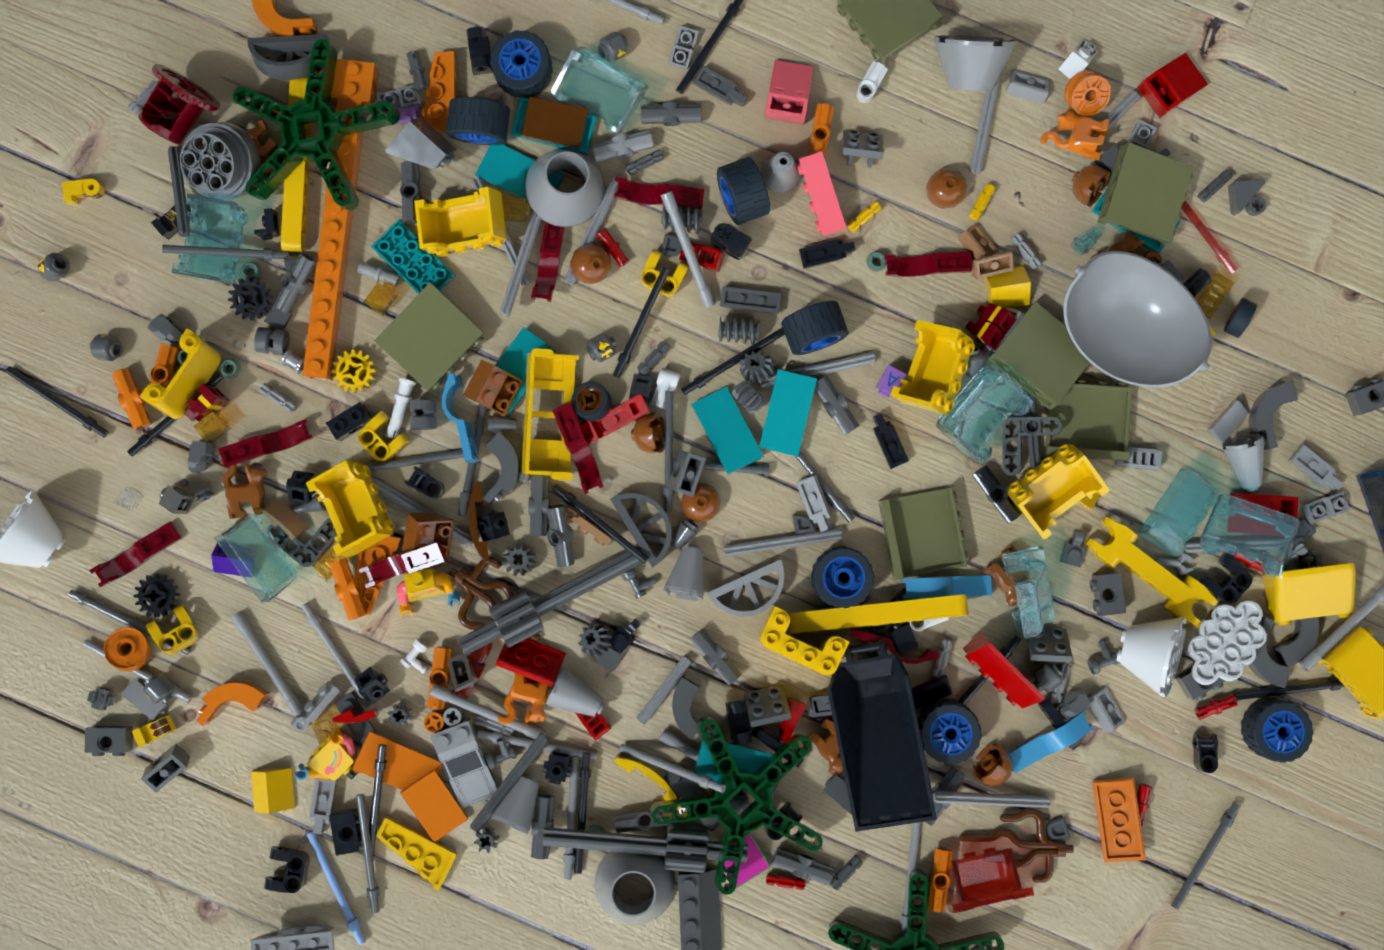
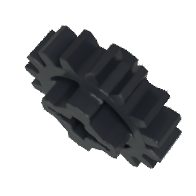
M246 277V282L241 278L238 279L239 284H232L235 290L228 291L232 295V298H229L228 301L233 302L230 309L236 308V316L242 314L243 320L249 316L250 321H253L255 317L258 319L262 318V313H269L267 307L273 306L269 302L270 299H273V296L268 295L271 288L265 289L266 282L259 283V278H254L252 281L251 277ZM251 285L254 286V288L252 290H249L244 286ZM249 295H252V296H253V297H252V301H253V302H249V301H248V300H249ZM252 307L254 310L256 309L257 311L250 312L247 311V309Z
M154 574L153 577L147 575L146 581L140 580L141 587H135V590L139 592L133 595L134 598L139 600L135 605L142 606L139 611H147L146 616H152L153 614L154 617H160V614L162 616L168 615L167 610L173 611L174 607L172 605L179 603L175 600V597L180 596V593H175V590L179 587L172 585L174 579L167 580V575L160 577L159 574ZM154 593H157V594L163 595V596H160L159 598H157V597L150 596V595H152V594H154Z

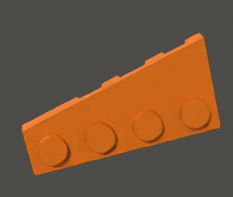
M454 51L435 52L429 76L430 83L425 93V105L421 111L422 118L438 133L446 132L449 102L457 97V64Z
M389 536L358 553L354 578H356L360 587V598L366 615H371L384 581L366 588L365 584L370 582L366 571L360 573L359 569L396 555L402 538Z

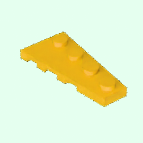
M385 817L376 835L394 853L400 855L409 866L418 871L420 876L425 880L427 879L437 891L440 890L458 855L457 852L437 842H433L430 838L389 817Z

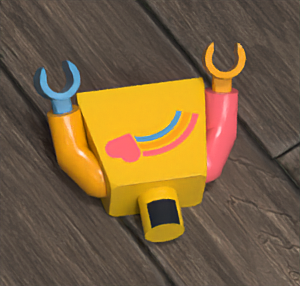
M433 568L405 574V580L401 581L396 588L401 618H403L404 612H409L410 617L412 616V608L408 602L445 593L448 594L449 606H453V600L460 604V593L454 591L455 588L450 577L446 573H441Z
M336 728L332 734H328L329 737L309 756L307 761L308 767H305L302 763L298 765L300 771H294L297 779L303 780L306 777L336 781L344 774L352 780L358 773V771L352 769L356 756L352 738L341 733L340 729Z

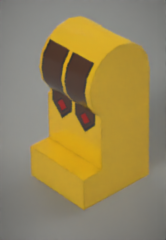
M95 179L62 182L64 202L69 205H78V199L82 198L100 199L105 194L104 186Z
M171 715L139 727L133 730L132 733L140 748L177 729Z

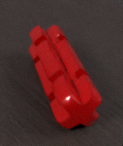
M772 873L766 875L767 885L774 886L776 884L778 887L791 889L796 887L798 890H804L805 879L799 877L795 879L792 876L779 874L776 876Z

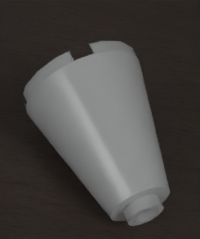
M776 153L764 161L761 174L769 190L776 193H785L797 185L800 179L797 168L798 162L789 153Z
M1248 434L1237 436L1238 439L1234 442L1231 439L1224 441L1222 448L1241 487L1249 492L1259 490V486L1263 485L1264 436Z
M688 544V546L683 547L664 587L665 594L670 596L672 592L675 593V598L688 601H697L698 598L700 601L703 600V551L700 549V546Z
M563 669L550 693L546 705L595 716L596 713L600 715L605 703L602 702L603 698L569 670Z
M527 774L525 778L521 776L494 811L491 818L528 834L539 784L536 783L537 779Z

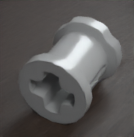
M289 349L284 353L280 364L282 366L286 365L295 370L296 374H300L303 371L305 358L296 356Z
M452 706L443 715L444 722L449 726L459 724L464 718V712L458 706ZM455 711V715L458 718L453 721L452 716H449V714Z

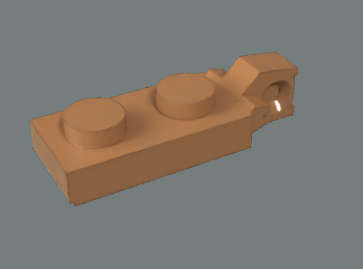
M570 506L565 510L567 523L578 524L577 528L585 534H588V532L595 537L594 541L602 546L605 544L608 546L612 543L613 539L585 516L579 514Z

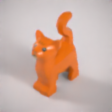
M1068 109L1065 113L1057 116L1059 125L1056 126L1055 131L1073 130L1070 138L1067 141H1062L1061 137L1053 131L1044 133L1040 138V142L1043 145L1048 139H1053L1055 145L1059 148L1068 149L1087 158L1099 160L1102 151L1098 150L1097 146L1103 145L1110 120L1105 119L1102 122H1097L1090 117L1077 116L1071 109Z
M515 673L514 683L504 701L508 715L506 717L498 716V721L502 724H510L514 721L516 710L512 702L517 699L531 703V706L526 711V723L529 721L544 722L546 719L544 705L548 699L549 686L543 683L539 685L530 682V678Z

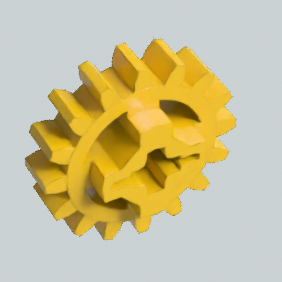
M352 349L351 354L344 351V357L337 356L339 362H333L336 369L331 370V372L337 375L333 380L340 381L337 385L339 388L345 386L344 391L349 392L351 389L352 393H357L358 388L364 392L365 385L371 387L369 381H375L372 374L377 373V370L371 368L375 365V362H369L371 358L369 355L364 356L363 351H359L357 354L356 350ZM353 358L361 359L363 363L357 364ZM353 367L358 369L355 371V376L350 374L351 372H353ZM352 379L355 384H348L345 380Z

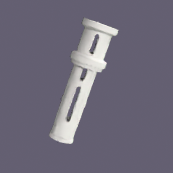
M400 377L398 379L400 383L397 393L394 394L396 401L385 436L394 439L399 434L407 403H410L412 400L410 396L413 386L417 383Z

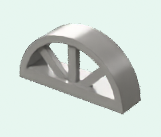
M781 559L776 560L707 593L713 603L724 612L745 617L757 615L771 607L782 591L784 584ZM778 570L777 585L759 579ZM750 582L774 590L773 595L766 603L760 606ZM743 585H745L755 609L745 611L734 609ZM735 589L729 607L722 604L716 598Z
M329 925L290 927L269 932L250 940L251 950H335L333 927Z

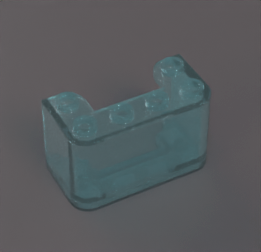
M187 193L186 204L191 205V212H187V216L190 217V236L186 237L184 246L239 249L240 244L244 241L243 227L248 221V214L245 213L244 208L236 202ZM183 254L178 257L181 260L180 263H173L172 273L181 278L230 286L232 283H235V267L239 263L240 257Z
M986 366L977 372L954 400L953 410L947 415H941L936 423V427L966 457L983 465L991 457L992 448L986 444L987 441L1005 423L1010 414L1015 416L1025 415L1034 402L1006 372Z
M1219 494L1201 535L1200 549L1209 555L1218 554L1221 549L1231 555H1241L1248 561L1261 562V568L1266 575L1281 577L1298 536L1300 521L1293 516L1227 494Z

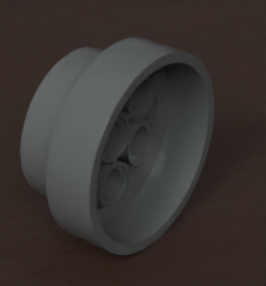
M228 122L207 123L197 127L185 140L180 153V167L186 181L202 196L217 201L235 199L247 194L245 188L247 181L261 167L260 154L252 137L241 127Z

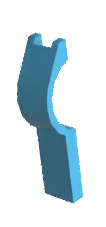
M455 373L448 374L442 394V408L445 415L457 423L465 462L476 463L479 462L471 422L459 419L452 405L454 395L463 386L461 376H455Z
M991 575L901 579V583H906V595H902V599L934 598L964 594L967 596L992 595Z
M1083 711L1073 716L1068 722L1057 729L1045 734H1039L1009 751L1008 753L1013 760L1014 773L1051 753L1074 744L1093 730V725H1089L1084 717L1086 713Z

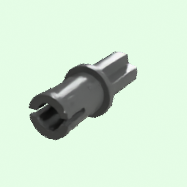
M410 51L406 54L410 65L409 73L413 77L415 89L423 91L427 89L424 76L425 68L421 65L419 51H414V55Z

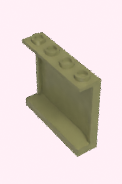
M837 0L836 8L838 13L842 17H846L851 30L856 31L860 35L859 38L862 44L868 46L873 58L876 61L879 60L883 65H885V60L888 56L931 27L937 30L942 26L943 16L930 0Z
M1132 143L1120 146L1097 222L1104 225L1112 223L1158 240V245L1171 243L1175 237L1176 223L1181 217L1182 203H1184L1187 197V186L1193 177L1191 174L1193 166Z
M429 282L374 341L427 391L431 389L435 391L442 384L440 379L445 374L448 376V374L456 369L454 364L459 359L463 361L470 354L468 350L471 346L477 347L482 342L484 332Z
M1036 301L1027 309V312L997 350L988 358L989 361L1049 410L1058 405L1090 363L1077 349L1062 321L1050 314L1043 305L1038 304Z
M1075 381V384L1071 386L1058 405L1051 410L1048 409L1047 417L1060 419L1063 429L1058 435L1046 436L1045 456H1052L1064 444H1072L1087 459L1128 461L1130 452H1128L1131 395L1134 388H1129V384L1122 383L1116 384L1115 387L1108 386L1106 382H1096V385H1088V381ZM1053 420L1051 424H1047L1046 428H1050L1054 432L1055 428H1058V424H1055Z
M952 487L878 501L893 580L967 567L966 562H969V555L963 547L965 535L963 530L960 531L961 514L960 511H956L955 503L958 502L956 491H953Z

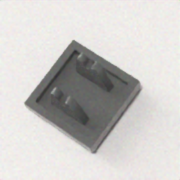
M855 129L843 130L842 155H848V165L852 166L853 156L868 158L867 168L872 167L873 158H883V135L877 132H859Z
M1026 627L1025 636L1030 660L1033 663L1052 661L1054 664H1058V662L1072 661L1073 656L1066 628Z
M783 685L744 693L751 727H762L765 724L780 723L783 720L791 719Z

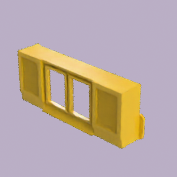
M534 348L530 353H527L521 474L551 475V478L554 480L573 479V472H570L571 454L565 445L562 434L561 441L531 439L532 417L555 418L553 412L532 411L533 389L563 391V405L571 403L575 384L576 360H579L578 355L554 354L551 349Z

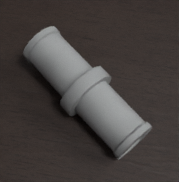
M363 261L360 262L357 270L358 274L373 278L375 282L381 281L393 287L397 286L400 275L383 270V267L379 266L377 268Z

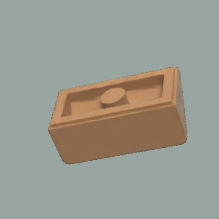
M977 223L958 237V240L965 249L971 252L973 259L1000 254V251Z
M1012 251L973 260L972 276L975 279L1014 271Z

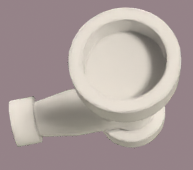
M416 638L413 641V649L405 658L400 660V663L408 669L413 666L423 674L428 667L416 659V656L420 652H426L429 647L422 640Z

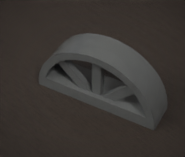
M327 34L247 39L256 67L263 74L279 80H294L308 76L313 44L319 39H324L330 43ZM294 56H298L299 58H301L293 61ZM286 57V62H277L281 58Z
M625 493L611 498V502L638 546L649 557L648 562L653 568L664 558L671 543V524L666 512L656 501L642 494ZM636 499L632 518L621 500ZM642 501L648 502L659 511L657 515L637 526ZM663 518L666 526V538L640 533ZM645 540L665 544L657 558Z

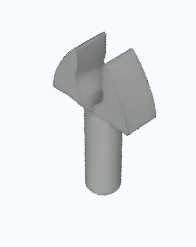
M1179 553L1178 559L1160 557L1155 559L1161 566L1176 567L1178 575L1194 570V568H1185L1184 565H1181L1185 561L1195 562L1192 557L1185 553Z

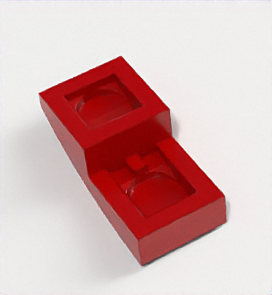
M353 708L333 717L332 720L337 723H355L374 718L379 713L377 708H373L357 715Z

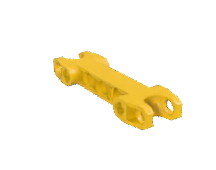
M1103 517L1100 522L1110 532L1109 541L1105 545H1101L1095 540L1087 538L1084 542L1096 558L1112 569H1115L1118 563H1121L1168 599V602L1163 607L1175 618H1186L1189 625L1199 628L1201 622L1193 615V604L1197 600H1202L1210 606H1215L1218 603L1216 598L1212 596L1204 585L1187 575L1183 582L1133 545L1138 538L1137 534L1125 525L1119 524L1108 517Z

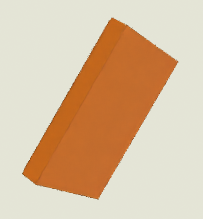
M435 769L400 792L433 842H436L468 820L467 815Z

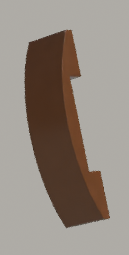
M478 481L473 488L469 501L468 522L475 549L483 562L489 564L487 541L479 542L475 505L483 504L481 481Z

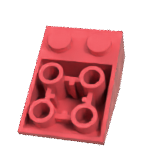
M779 60L774 61L764 118L800 125L804 124L813 66Z

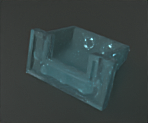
M1042 546L1002 555L1005 573L1007 576H1010L1016 590L1018 607L1011 609L1014 627L1016 630H1020L1024 639L1039 635L1046 623L1056 621L1045 551Z

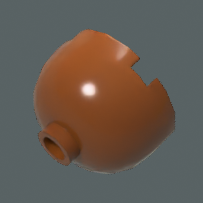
M1088 166L1082 169L1081 172L1077 171L1072 178V182H1074L1072 190L1076 199L1082 204L1091 207L1102 195L1099 192L1102 187L1106 188L1111 173L1099 166Z
M952 168L936 171L927 183V197L934 206L940 209L956 207L966 195L967 184L964 176Z
M586 244L574 251L570 267L572 274L577 280L587 284H595L607 277L611 269V260L605 249L599 245Z
M650 413L638 418L634 429L631 430L632 440L644 452L661 453L665 449V444H662L663 438H665V421L663 417H659L660 413Z
M698 483L693 497L683 494L681 498V507L684 514L695 522L711 520L720 509L721 499L719 493L713 486L707 483Z
M990 744L983 748L976 757L979 760L977 765L973 764L972 767L974 777L990 786L1004 783L1010 778L1013 769V760L1010 754L998 744L997 746Z

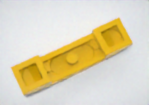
M617 755L614 762L628 773H631L635 767L666 790L662 797L665 801L679 799L673 788L664 779V776L650 765L627 756Z

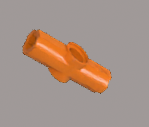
M817 104L808 155L822 150L824 158L826 156L834 106L830 104ZM818 131H822L825 133L826 137L824 139H818L815 136V133Z
M160 344L155 366L150 371V384L157 383L167 388L175 376L174 367L179 348ZM162 370H164L166 373V376L163 380H161L159 376Z
M130 368L115 371L112 377L119 392L118 400L121 407L127 412L133 430L148 427L152 423L144 406L145 401L139 397L142 391L137 387Z
M347 558L329 563L336 583L334 585L338 599L343 603L348 621L365 616L366 612L360 598V587L356 578H353Z
M435 646L432 671L429 676V693L433 684L448 688L450 670L447 660L452 658L453 648ZM439 672L444 675L443 683L436 681V673ZM428 694V708L445 709V701Z
M935 847L932 871L929 875L930 886L927 909L933 912H945L947 891L950 886L949 876L953 850L942 847ZM943 875L944 881L940 884L935 883L936 877Z

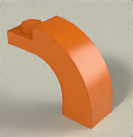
M252 0L253 8L258 18L277 37L298 36V33L300 35L317 33V24L313 18L287 19L278 14L277 0Z
M234 681L220 685L209 691L202 698V701L206 704L199 710V717L196 722L202 726L209 724L219 708L227 701L239 702L252 712L256 711L270 693L259 685L246 681Z

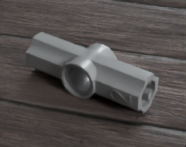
M649 130L632 135L620 134L613 137L612 140L592 145L596 163L613 158H628L636 152L654 148Z

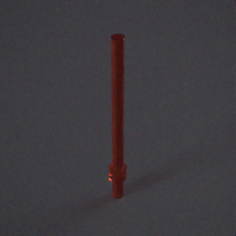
M1185 200L1182 203L1181 209L1215 252L1216 259L1222 262L1230 274H1232L1237 268L1228 257L1229 253L1226 249L1223 250Z

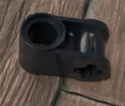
M417 466L414 467V472L409 480L405 481V484L430 498L438 499L445 493V487L440 481ZM433 484H437L438 492L432 495L430 488Z
M1194 734L1192 745L1195 768L1209 774L1215 772L1218 768L1217 735L1199 736V734ZM1207 758L1209 765L1207 768H1204L1203 761Z
M790 802L785 803L779 809V811L785 814L788 812L792 818L799 822L803 818L801 814L798 815L791 807ZM774 817L772 824H779L781 817ZM765 826V831L772 840H779L783 837L779 833L771 834L770 828Z

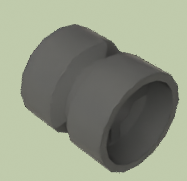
M258 327L254 339L255 351L269 354L271 351L273 355L283 356L289 349V332L275 329L273 332L271 328Z
M410 401V412L413 414L410 418V429H437L436 417L433 416L436 412V401Z

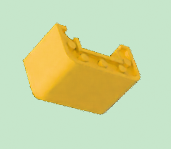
M490 187L479 188V192H474V195L444 201L435 199L433 200L434 202H429V204H426L424 199L414 201L419 247L422 250L428 251V254H437L438 257L448 256L449 252L454 251L455 253H465L470 248L482 250L485 249L486 245L493 247L502 246L503 242L507 241L502 193Z
M917 320L914 329L919 331V338H916L915 342L919 345L906 380L901 379L900 384L902 385L900 387L893 386L890 396L903 404L947 415L954 408V400L956 394L961 389V380L968 369V360L974 352L975 345L973 340L960 329Z
M1064 444L1052 456L1045 458L1035 469L1029 470L1019 481L1013 482L1009 486L1007 493L1033 529L1045 540L1052 534L1049 530L1051 524L1053 526L1057 524L1054 519L1085 496L1089 499L1093 497V493H1099L1101 496H1104L1110 489L1087 457L1072 444Z
M348 460L306 482L309 492L316 491L319 494L317 499L319 502H324L338 536L334 537L338 544L333 546L336 556L352 557L393 535L394 524L387 516V508L378 495L379 489L372 481L369 467L362 463Z
M772 605L759 632L761 643L766 648L822 675H832L837 670L849 641L835 635L828 640L822 639L819 648L786 633L790 624V616L786 611Z
M1355 626L1317 664L1321 665L1323 663L1327 671L1334 674L1359 701L1357 704L1362 706L1360 710L1366 717L1382 720L1384 718V645L1373 638L1374 634L1368 628Z

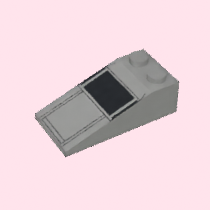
M472 718L430 735L438 758L462 809L491 798L498 789L492 771L486 761L480 739L477 738L478 734Z

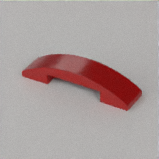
M641 393L610 410L603 419L588 421L582 424L581 428L588 444H591L651 411Z

